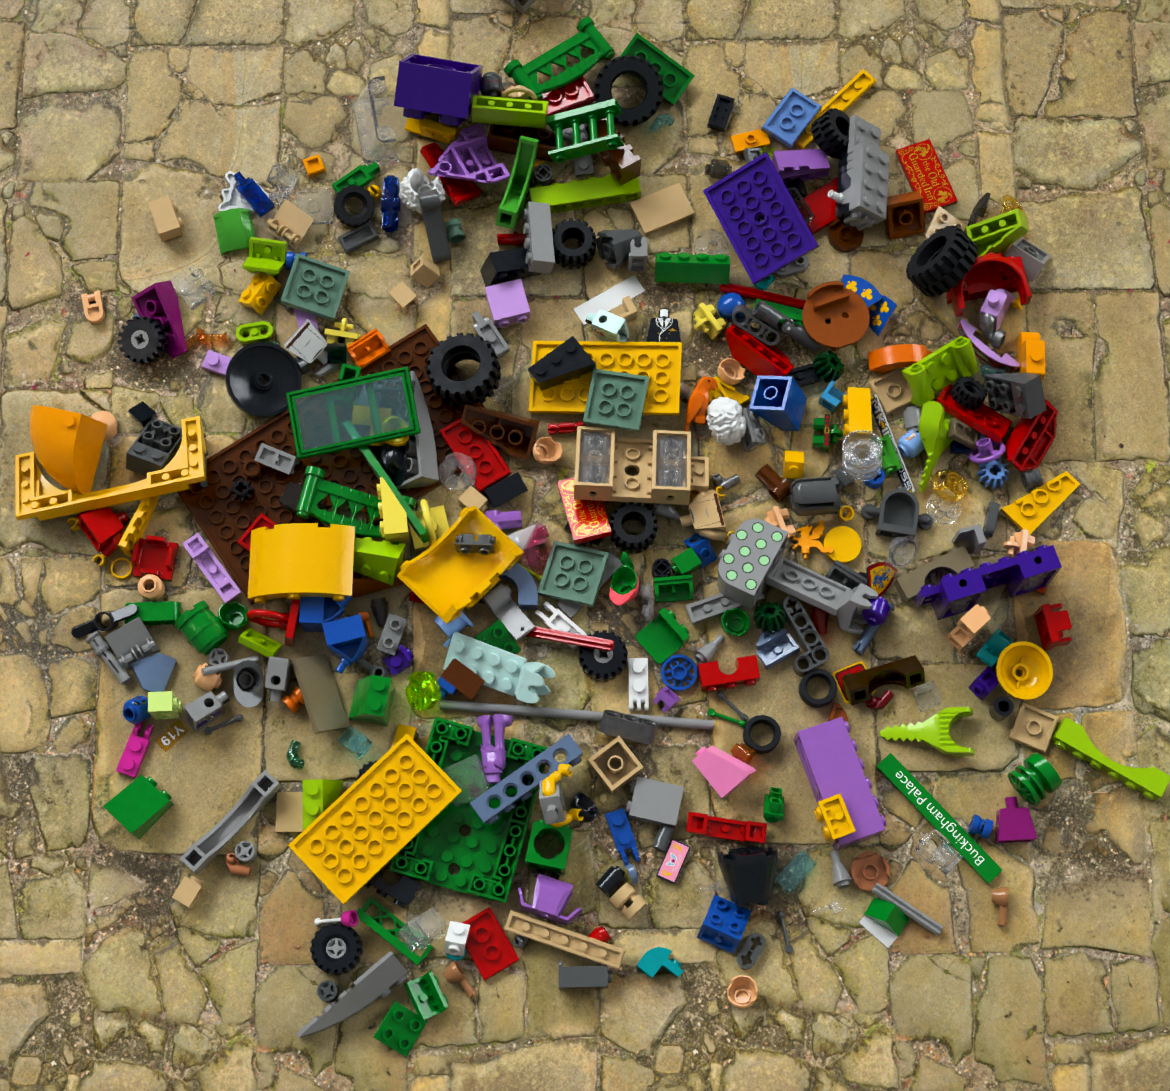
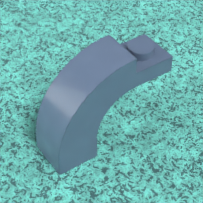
M515 563L509 571L506 569L499 575L498 578L507 580L516 587L518 591V607L520 609L538 610L537 587L534 579L525 568Z

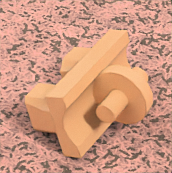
M773 506L772 510L766 513L767 518L764 520L787 531L788 538L796 534L793 525H785L784 521L789 518L787 508L779 509L778 506Z
M1022 529L1021 532H1015L1013 536H1010L1009 541L1003 543V548L1008 549V555L1011 558L1034 546L1035 537L1028 534L1029 530Z

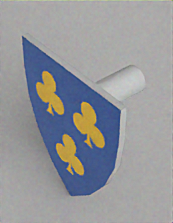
M843 274L841 282L844 283V288L857 293L864 300L867 307L883 299L879 291L868 281L857 276Z
M882 295L883 299L868 307L870 315L869 326L878 336L881 335L889 320H897L898 314L894 313L898 305Z

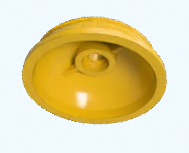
M1021 641L1010 644L1000 653L996 663V676L1001 687L1009 695L1021 700H1031L1047 691L1052 682L1053 667L1049 656L1041 647L1031 642ZM1016 670L1020 672L1019 677L1015 674Z

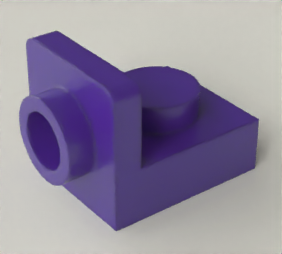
M401 645L394 656L389 655L383 661L393 677L414 665L412 661L414 656L409 648L405 649Z
M988 666L968 688L980 700H984L999 684L996 672Z

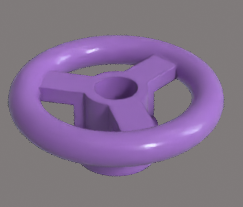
M982 438L976 442L977 449L971 450L968 457L971 462L976 464L989 463L1001 457L1006 447L1002 442L997 443L991 441L990 438ZM993 446H998L1000 449L994 450Z

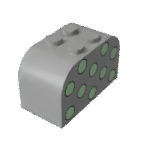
M761 519L744 521L738 527L735 534L732 533L727 541V544H729L727 549H723L719 555L717 586L720 593L725 595V598L753 610L761 592L766 586L765 582L768 575L786 549L788 532Z

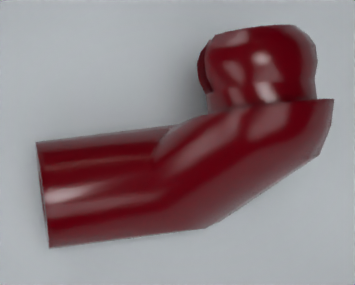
M886 690L881 697H873L871 695L870 700L866 701V706L870 709H883L894 697V694Z

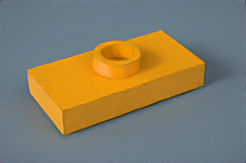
M761 129L730 137L735 155L743 153L745 148H765L770 146L767 133Z

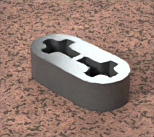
M989 502L983 525L985 537L992 538L1000 506L998 503Z
M753 933L747 938L736 959L741 969H750L755 964L765 946L764 936L759 933ZM758 937L761 946H756L753 951L750 949L753 945L751 938L756 939ZM750 952L749 960L751 964L743 965L741 956L745 957Z

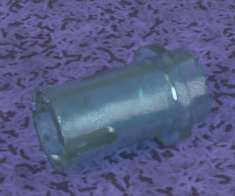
M986 363L981 365L979 375H982L984 378L986 374H1002L1005 372V369L992 367Z

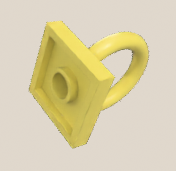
M426 499L420 500L421 510L414 513L427 530L430 539L423 543L409 523L415 551L429 548L433 540H438L448 531L449 525L444 505L429 508Z

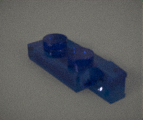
M240 172L233 175L235 177L234 180L238 184L236 186L238 192L260 218L275 208L272 201L252 178L248 177L245 179Z

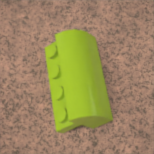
M474 95L472 122L546 129L548 101Z

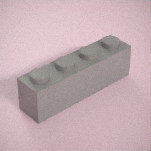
M528 201L526 209L523 208L522 219L525 220L523 234H526L524 248L527 249L525 262L528 264L529 272L550 274L555 264L550 204Z

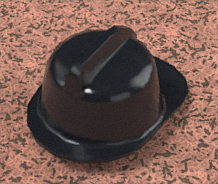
M382 444L376 459L394 485L398 486L405 480L407 474L405 447Z

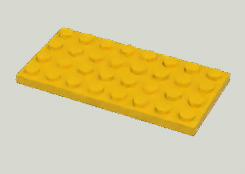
M533 341L531 366L565 341ZM578 341L595 362L597 369L648 376L650 378L643 415L679 416L682 342ZM593 373L581 375L580 378L564 381L563 384L542 391L531 378L529 413L584 414Z
M406 734L288 846L339 901L345 905L461 794L462 790Z

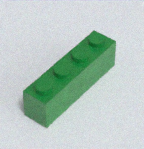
M668 252L656 253L655 282L729 284L730 256L724 254L707 255L704 253L697 255L688 253L670 254Z

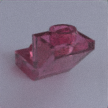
M542 523L535 524L523 548L529 567L539 565L538 560H540L538 550L534 549L533 546L547 542L546 537H549L547 528L542 526Z

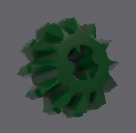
M831 350L821 352L813 361L814 366L812 368L816 370L815 375H819L820 380L824 379L826 383L832 380L837 381L844 373V364L837 357V353L833 354Z
M768 601L767 604L761 603L760 607H756L753 621L757 629H761L763 633L765 631L772 633L773 630L779 632V629L783 628L786 622V613L783 605L778 606L777 602L771 604Z

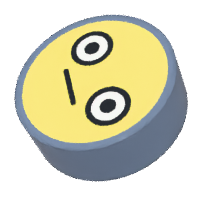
M633 864L625 865L624 871L630 885L638 883V875Z

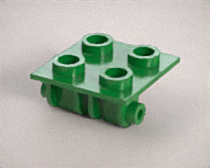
M501 619L474 637L476 640L513 654L521 651Z
M394 1001L373 1037L407 1057L425 1027L427 1020L421 1022L416 1013Z

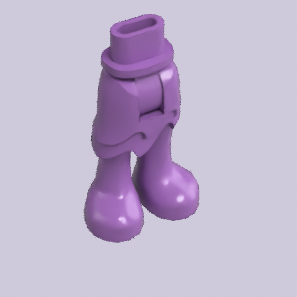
M494 714L493 717L483 715L477 718V725L481 727L483 745L480 744L486 784H497L501 781L502 770L505 768L507 756L504 732L506 727L512 725L513 716ZM493 726L495 735V746L492 745L491 733Z

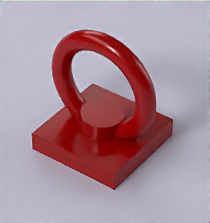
M292 599L290 613L283 612L282 614L270 610L252 609L246 613V618L262 626L285 630V645L292 646L300 610V600Z

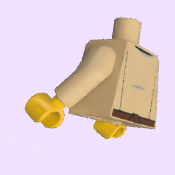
M718 486L715 490L700 491L688 505L690 514L680 516L682 528L693 525L696 534L712 540L724 541L727 544L729 536L732 533L735 534V532H724L727 531L719 500L725 494L718 493L722 487Z

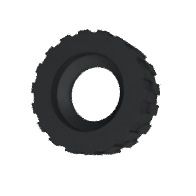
M349 185L337 193L333 205L334 213L342 224L348 227H357L370 220L374 213L375 203L373 202V196L364 187ZM351 197H356L363 203V210L358 215H351L345 209V203Z

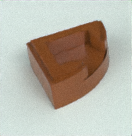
M833 702L828 721L843 717V720L848 722V717L842 706Z

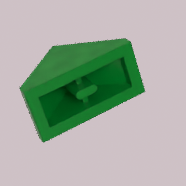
M875 897L864 913L865 916L898 937L909 920L895 904Z

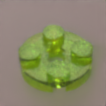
M416 671L409 676L408 680L410 681L405 688L409 704L412 707H416L417 710L433 708L442 697L435 674L431 671Z

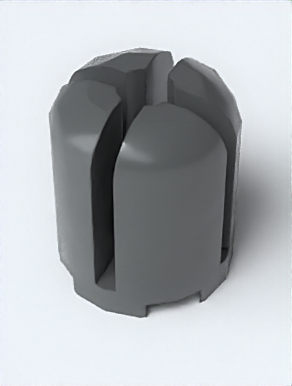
M837 476L798 478L794 480L790 486V504L794 513L798 516L838 514L837 511L840 510L841 495H838V489L835 485L839 484Z

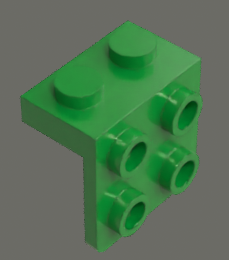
M664 607L658 612L657 617L635 636L638 643L657 664H662L689 641L690 637L688 629L683 624L679 625L675 614L671 610L667 611Z

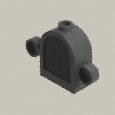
M896 487L895 490L888 492L884 496L879 508L872 504H866L861 510V516L865 520L869 521L877 516L875 535L913 541L916 536L917 525L922 530H928L934 522L930 514L919 515L918 500L905 487Z

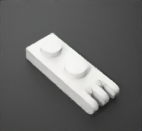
M628 658L629 711H633V703H637V711H641V703H644L645 711H649L648 658Z

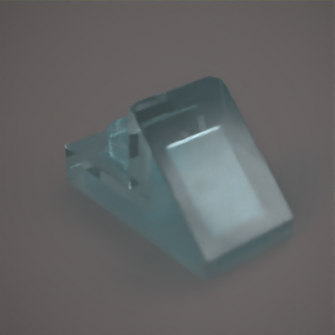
M351 725L337 739L358 759H361L372 747V741Z

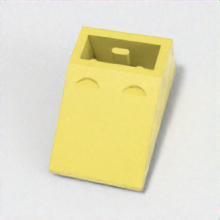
M380 477V483L377 484L378 499L382 500V502L378 503L380 519H383V521H380L382 538L385 537L391 543L410 541L407 513L384 478Z

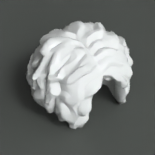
M418 168L410 170L407 177H404L403 181L399 184L400 199L408 209L414 212L417 211L419 214H422L418 193L436 189L440 203L446 199L444 197L445 189L440 178L437 176L435 180L429 182L428 177L423 175L422 171Z
M719 397L711 401L707 407L708 415L706 420L708 421V426H710L709 429L712 430L711 435L716 438V441L720 445L730 446L740 442L741 437L745 436L747 422L742 414L743 409L739 402L728 397Z

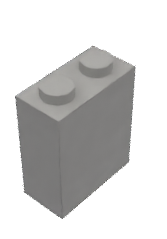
M637 776L636 782L632 781L630 793H634L632 801L628 800L626 812L629 813L628 818L656 825L662 824L675 829L684 787Z

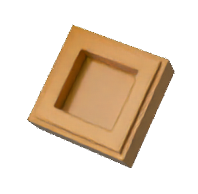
M320 154L302 160L309 178L326 172Z

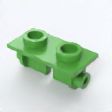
M889 434L881 438L880 436L873 438L874 442L872 444L876 448L886 475L889 476L901 469L902 465Z

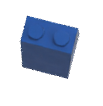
M757 375L749 410L781 431H799L807 397L793 377Z

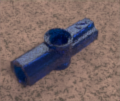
M394 175L384 177L383 196H381L382 230L390 233L398 231V212H400L401 205L399 197L400 180Z

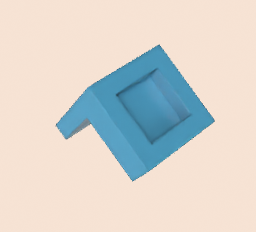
M832 380L820 396L818 403L834 413L842 402L843 395L846 394L835 388V381Z

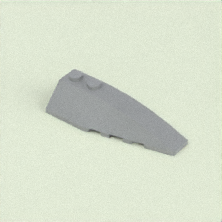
M410 371L411 380L416 382L414 386L415 392L413 393L421 433L409 436L407 443L403 445L406 450L407 474L405 480L396 486L397 489L426 487L439 481L432 423L415 371ZM400 392L401 396L398 397L400 407L396 416L403 419L411 427L405 392Z
M391 951L388 952L353 982L355 986L353 989L344 990L338 997L339 1001L330 1003L324 1008L321 1016L317 1015L296 1035L298 1038H304L351 1018L379 998L385 999L391 994L392 991L390 989L396 984L400 986L408 979L406 975L409 972Z

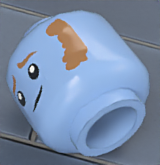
M909 430L898 440L897 447L900 454L905 458H915L925 449L919 431Z

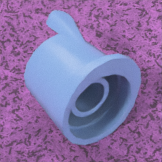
M461 612V616L448 624L439 616L433 620L449 637L443 644L444 647L450 645L453 633H459L468 625L470 627L474 626L463 612Z

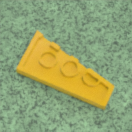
M1066 471L1024 497L1017 499L1012 504L1003 507L1000 511L1021 531L1022 529L1029 530L1028 534L1031 535L1079 487L1080 483Z
M160 495L142 499L118 544L126 556L132 557L134 544H139V538H142Z

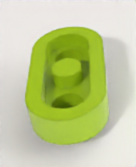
M267 321L242 324L236 329V337L242 344L268 341L274 334L272 325ZM262 331H268L265 335L261 334ZM246 333L249 334L248 337H246V338L243 337L244 334H246Z

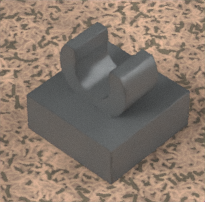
M838 467L833 472L838 480H840V486L837 487L838 490L843 489L845 486H851L856 481L845 467Z

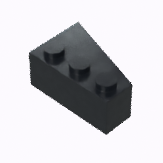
M572 336L529 367L528 372L532 380L542 391L563 384L564 381L580 378L581 375L590 372L593 373V369L597 368L595 362Z

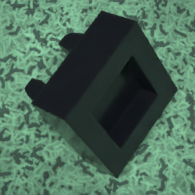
M327 343V363L346 364V343Z

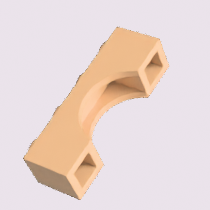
M976 604L957 622V626L948 634L946 639L960 652L979 634L991 619L989 612L984 607Z

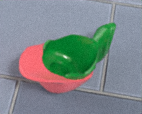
M625 551L620 558L623 566L615 571L610 584L609 597L611 602L617 606H622L626 602L635 599L639 591V578L634 571V563Z

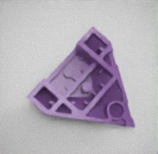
M480 123L464 128L459 133L456 141H453L438 159L435 167L431 168L428 172V175L490 184L510 178V174L504 164H497L487 146V135Z

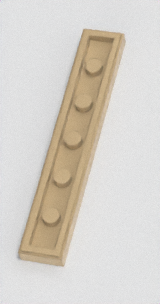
M510 910L504 928L506 931L618 970L626 949L513 910Z

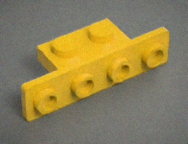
M408 118L405 125L406 131L448 144L456 141L459 133L463 130L428 118Z

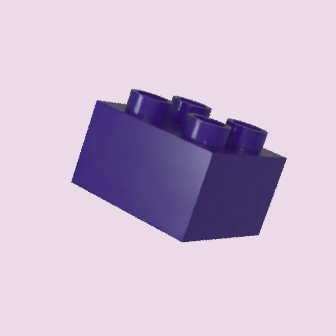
M411 54L399 61L394 106L404 108L403 116L408 118L425 119V114L437 113L440 114V123L461 125V121H465L472 114L474 95H479L483 66Z

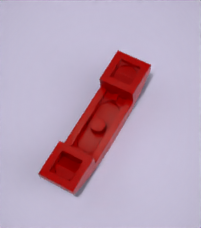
M688 812L686 832L758 844H765L767 829L766 823L725 819L695 812Z

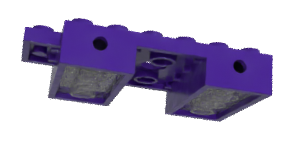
M1042 545L1035 548L1036 551H1022L1016 557L1010 558L1006 556L1000 558L994 564L986 562L981 564L980 568L974 570L967 568L962 570L961 574L955 576L953 573L947 574L942 577L938 585L932 586V584L921 587L914 601L917 607L932 603L937 620L970 611L979 603L987 589L1005 584L1010 598L1047 587L1062 566L1054 545L1049 547Z

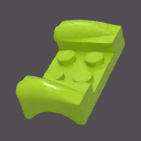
M960 336L904 369L902 374L908 381L912 391L911 403L921 407L926 402L934 399V394L957 381L962 376L965 378L966 376L974 375L979 372L971 340Z

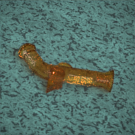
M197 326L196 334L191 335L185 342L186 352H189V349L196 341H200L203 345L207 341H223L227 343V332L223 334H205Z

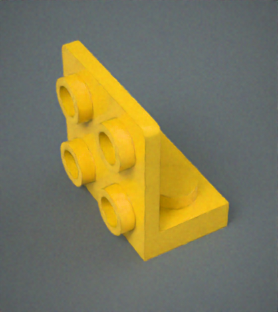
M841 793L817 803L814 814L817 821L822 822L823 829L821 831L825 841L829 840L830 844H833L836 839L856 832Z

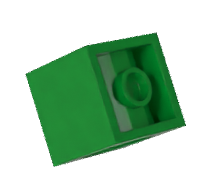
M544 820L533 821L525 866L565 875L573 830L569 829L570 826L564 825L560 828H555L550 824H545ZM546 834L557 835L561 844L564 843L565 846L563 852L557 854L553 859L541 857L538 850L535 851L534 848L536 841Z

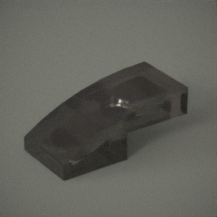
M986 193L978 201L971 213L967 226L975 224L978 216L984 217L991 193Z

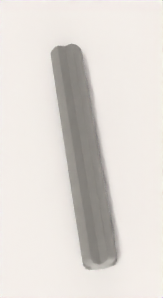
M876 883L874 885L872 893L884 901L895 904L905 915L933 934L939 935L941 933L942 925L881 884Z

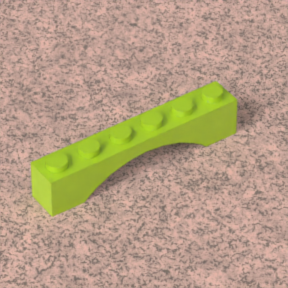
M1067 717L1061 720L1051 739L1057 748L1070 751L1072 756L1079 760H1086L1092 768L1107 772L1110 778L1123 781L1126 787L1132 790L1137 789L1149 800L1161 798L1170 781L1168 774L1155 767L1133 768L1112 761L1093 745L1083 726Z

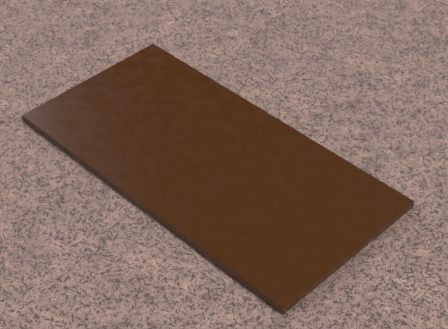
M427 324L389 346L390 352L361 369V376L406 366L409 367V371H415L432 423L439 481L426 487L398 489L401 495L411 497L416 501L464 471L439 433V430L460 419L464 408H459V405L452 407L449 406L448 402H442L436 396L426 373L427 359L429 356H432L431 350L434 347H438L437 343L439 341ZM454 365L450 369L447 378L453 381H465L461 372ZM337 378L336 380L332 381L331 383L338 382V381H339V380H338L339 378ZM388 383L387 388H392L393 383ZM363 385L358 387L354 405L357 404ZM397 391L384 392L385 397H382L379 404L380 408L392 409L391 417L396 416L400 407ZM325 394L308 397L298 402L297 406L305 450L334 444ZM480 402L476 403V406L485 408ZM335 406L341 442L351 440L342 423L347 420L352 423L353 410ZM289 409L208 458L206 480L209 485L207 488H203L200 484L201 482L189 484L190 489L177 492L247 599L250 553L241 547L237 541L261 513L277 525L318 523V527H324L312 515L311 517L308 515L306 519L296 515V504H298L297 502L300 499L306 479L304 473L307 466H314L324 470L323 480L378 497L377 484L380 483V480L356 447L301 459L299 464H296L294 467V474L290 473L289 475L261 463L262 473L259 477L255 479L246 477L242 469L243 464L248 459H255L261 443L297 457ZM352 424L361 438L369 436L370 426ZM367 445L375 458H377L381 446ZM240 478L244 482L250 480V487H253L255 492L251 493L252 500L247 499L245 503H242L240 499L235 501L233 498L235 494L230 492V489H234L232 482L237 483L240 481ZM329 495L317 504L319 509L327 511L332 507ZM297 496L295 504H293L292 507H290L289 505L292 502L293 498ZM364 507L361 511L370 522L367 509ZM380 516L373 520V525L376 527L383 519H380ZM248 599L251 605L255 603L253 599Z

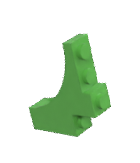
M522 135L519 138L512 173L503 200L498 208L495 225L514 229L520 219L526 195L532 186L533 169L539 140Z

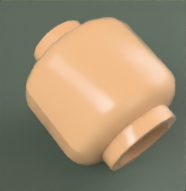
M148 574L139 580L138 592L145 600L154 602L163 597L165 586L158 576Z
M204 663L203 665L199 664L192 677L195 679L194 684L207 692L212 691L213 688L218 689L223 680L220 677L221 672L203 676L201 669L212 666L209 663Z

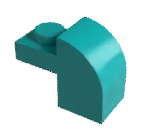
M997 629L976 656L992 667L998 660L1000 653L1013 640L1000 629Z
M663 947L650 949L636 965V968L651 979L661 966L677 979L683 972L681 969L682 965L673 958L671 961L668 959L672 951Z

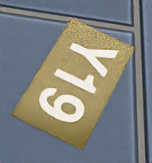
M177 719L155 741L166 752L189 730Z

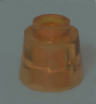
M736 743L730 751L733 757L746 764H749L756 754L754 749L743 743Z

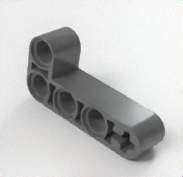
M436 189L420 192L418 197L433 262L438 263L451 260L438 192Z
M788 596L782 603L786 613V621L805 652L796 658L793 670L797 675L804 676L808 671L824 666L829 658V651L798 598ZM788 604H789L790 606L794 605L793 610H792L791 607H790V608H787V605H788ZM798 619L802 620L805 626L799 627L795 621ZM811 636L815 642L812 644L807 643L805 637ZM815 653L823 654L824 660L816 659ZM798 662H805L807 669L799 668Z

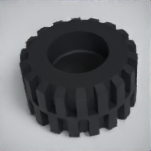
M831 108L812 123V136L816 144L827 156L839 159V155L848 149L850 118L843 111Z
M569 218V221L565 219L562 220V224H556V229L553 228L552 230L555 262L557 264L561 263L563 268L569 266V269L572 270L573 267L580 269L581 265L585 267L588 261L591 262L595 255L596 235L593 232V228L591 226L588 227L586 221L582 223L581 219L578 218L577 221ZM575 238L580 240L583 245L578 249H568L563 245V242L567 239Z
M629 502V505L623 503L621 508L617 507L615 513H612L610 520L611 540L615 542L617 548L621 547V551H626L627 549L629 553H633L634 550H637V553H640L643 548L646 550L649 548V545L653 544L658 524L654 511L652 509L649 510L648 505L645 504L643 507L641 506L642 503L638 502L637 504ZM635 519L640 521L645 529L639 535H629L622 529L623 523L627 520Z

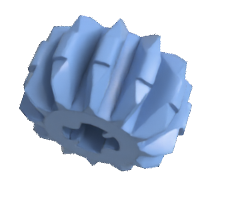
M1002 458L998 461L994 460L989 463L979 464L977 476L981 477L979 483L985 482V488L991 485L992 490L996 486L1001 488L1004 485L1003 482L1008 481L1009 478L1007 476L1010 474V470L1006 469L1007 463L1001 464Z

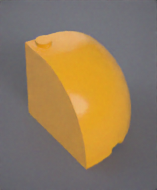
M32 405L29 423L30 437L34 452L44 470L52 479L67 490L72 489L74 493L82 495L83 493L91 492L108 425L80 413Z

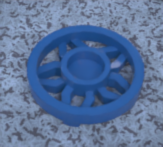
M673 655L666 659L662 665V681L674 691L687 690L696 681V664L685 655ZM679 658L684 659L686 661L682 662L680 665L676 659ZM669 662V666L672 670L669 669L664 672L665 666ZM690 663L688 668H685L684 665ZM691 666L694 669V676L690 672H687L690 670ZM668 673H671L672 676H671V677H667V676H664V675H666V674H668ZM674 679L673 686L667 680ZM683 680L689 683L688 685L681 687L683 684ZM676 681H680L678 687H676Z

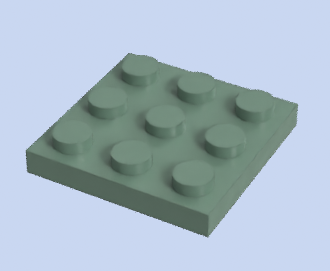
M297 253L280 304L334 322L350 271Z
M593 369L583 424L639 432L650 378L648 376Z
M553 541L539 585L538 595L594 608L610 556L609 553Z

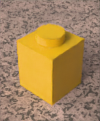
M785 450L783 478H802L804 452Z

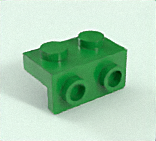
M432 971L404 984L421 1022L448 1009V1000L442 994L438 978Z

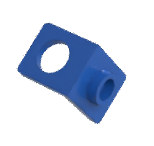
M694 534L683 541L689 548L692 547L702 562L701 568L717 559L708 538ZM700 538L698 541L691 543L694 539Z

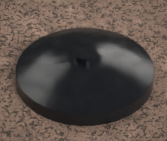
M257 342L243 347L232 357L227 366L225 384L230 399L240 410L251 416L268 418L277 416L289 409L286 393L300 390L302 378L297 362L288 351L272 343Z

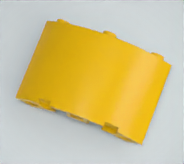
M476 506L465 507L459 513L458 520L438 540H433L429 548L410 561L406 560L400 566L401 571L397 575L446 624L461 616V612L465 607L470 609L501 580L498 578L499 575L506 569L509 571L524 554V551ZM460 534H474V541H477L478 534H491L496 538L495 544H493L496 552L488 555L479 553L461 554L457 552L454 542H456V536H460Z
M292 523L274 525V529L261 527L252 530L248 599H253L255 603H266V601L276 598L288 597L289 599L297 600L300 597L308 596L331 597L334 601H344L345 598L352 596L355 527L330 524L329 528L318 527V523Z

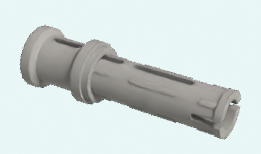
M95 631L85 639V642L90 644L95 650V655L103 659L121 685H125L132 679L111 652V646L103 640L100 631Z

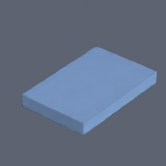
M791 88L764 123L761 130L792 149L819 113L822 106L794 88Z

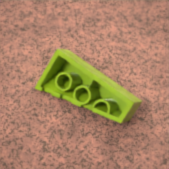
M302 780L303 831L340 797L343 780Z

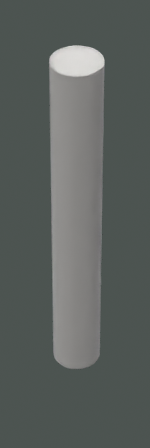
M256 655L201 669V672L205 676L235 669L239 663L247 660L259 663V657Z

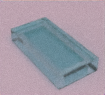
M801 850L775 878V881L790 893L817 863Z

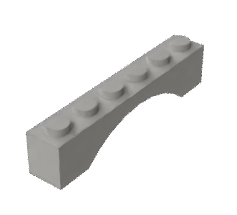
M264 770L228 814L207 834L196 841L179 859L198 875L282 788L281 784Z

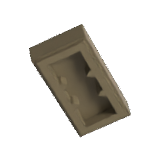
M956 418L949 419L948 437L972 450L977 449L976 442L979 440V431Z

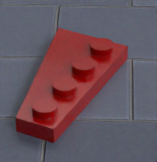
M435 142L423 146L420 151L430 168L435 167L438 159L444 153ZM438 176L443 184V188L455 206L480 197L482 193L473 181Z

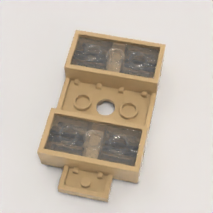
M577 426L573 499L689 505L690 490L708 491L709 457L691 456V432L653 430L652 440L615 438L614 428ZM628 467H636L639 474L629 476L625 471L628 470Z

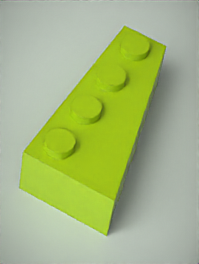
M355 536L353 571L393 586L398 573L401 571L400 566L403 563L406 544L399 543V545L391 544V541L388 540L378 542L372 541L370 537L361 539Z

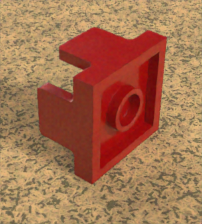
M146 535V539L139 538V544H134L131 559L134 565L132 575L142 578L145 575L153 574L162 581L172 582L179 547L178 543L168 542L165 537Z
M1062 603L1041 605L1033 614L1044 651L1068 645L1072 641L1071 637L1062 638L1064 636L1063 631L1072 628L1068 611H1060L1063 608Z

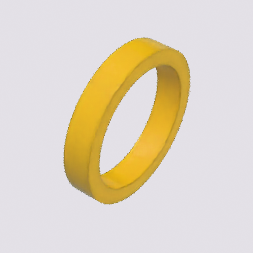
M121 557L112 562L110 570L115 578L126 579L131 575L133 566L127 558ZM119 561H126L130 565L129 572L124 576H117L113 571L114 565Z

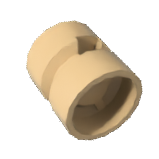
M628 882L609 900L616 908L622 909L621 913L628 921L647 904V901L640 894H635V889ZM631 899L633 903L627 906L625 903Z

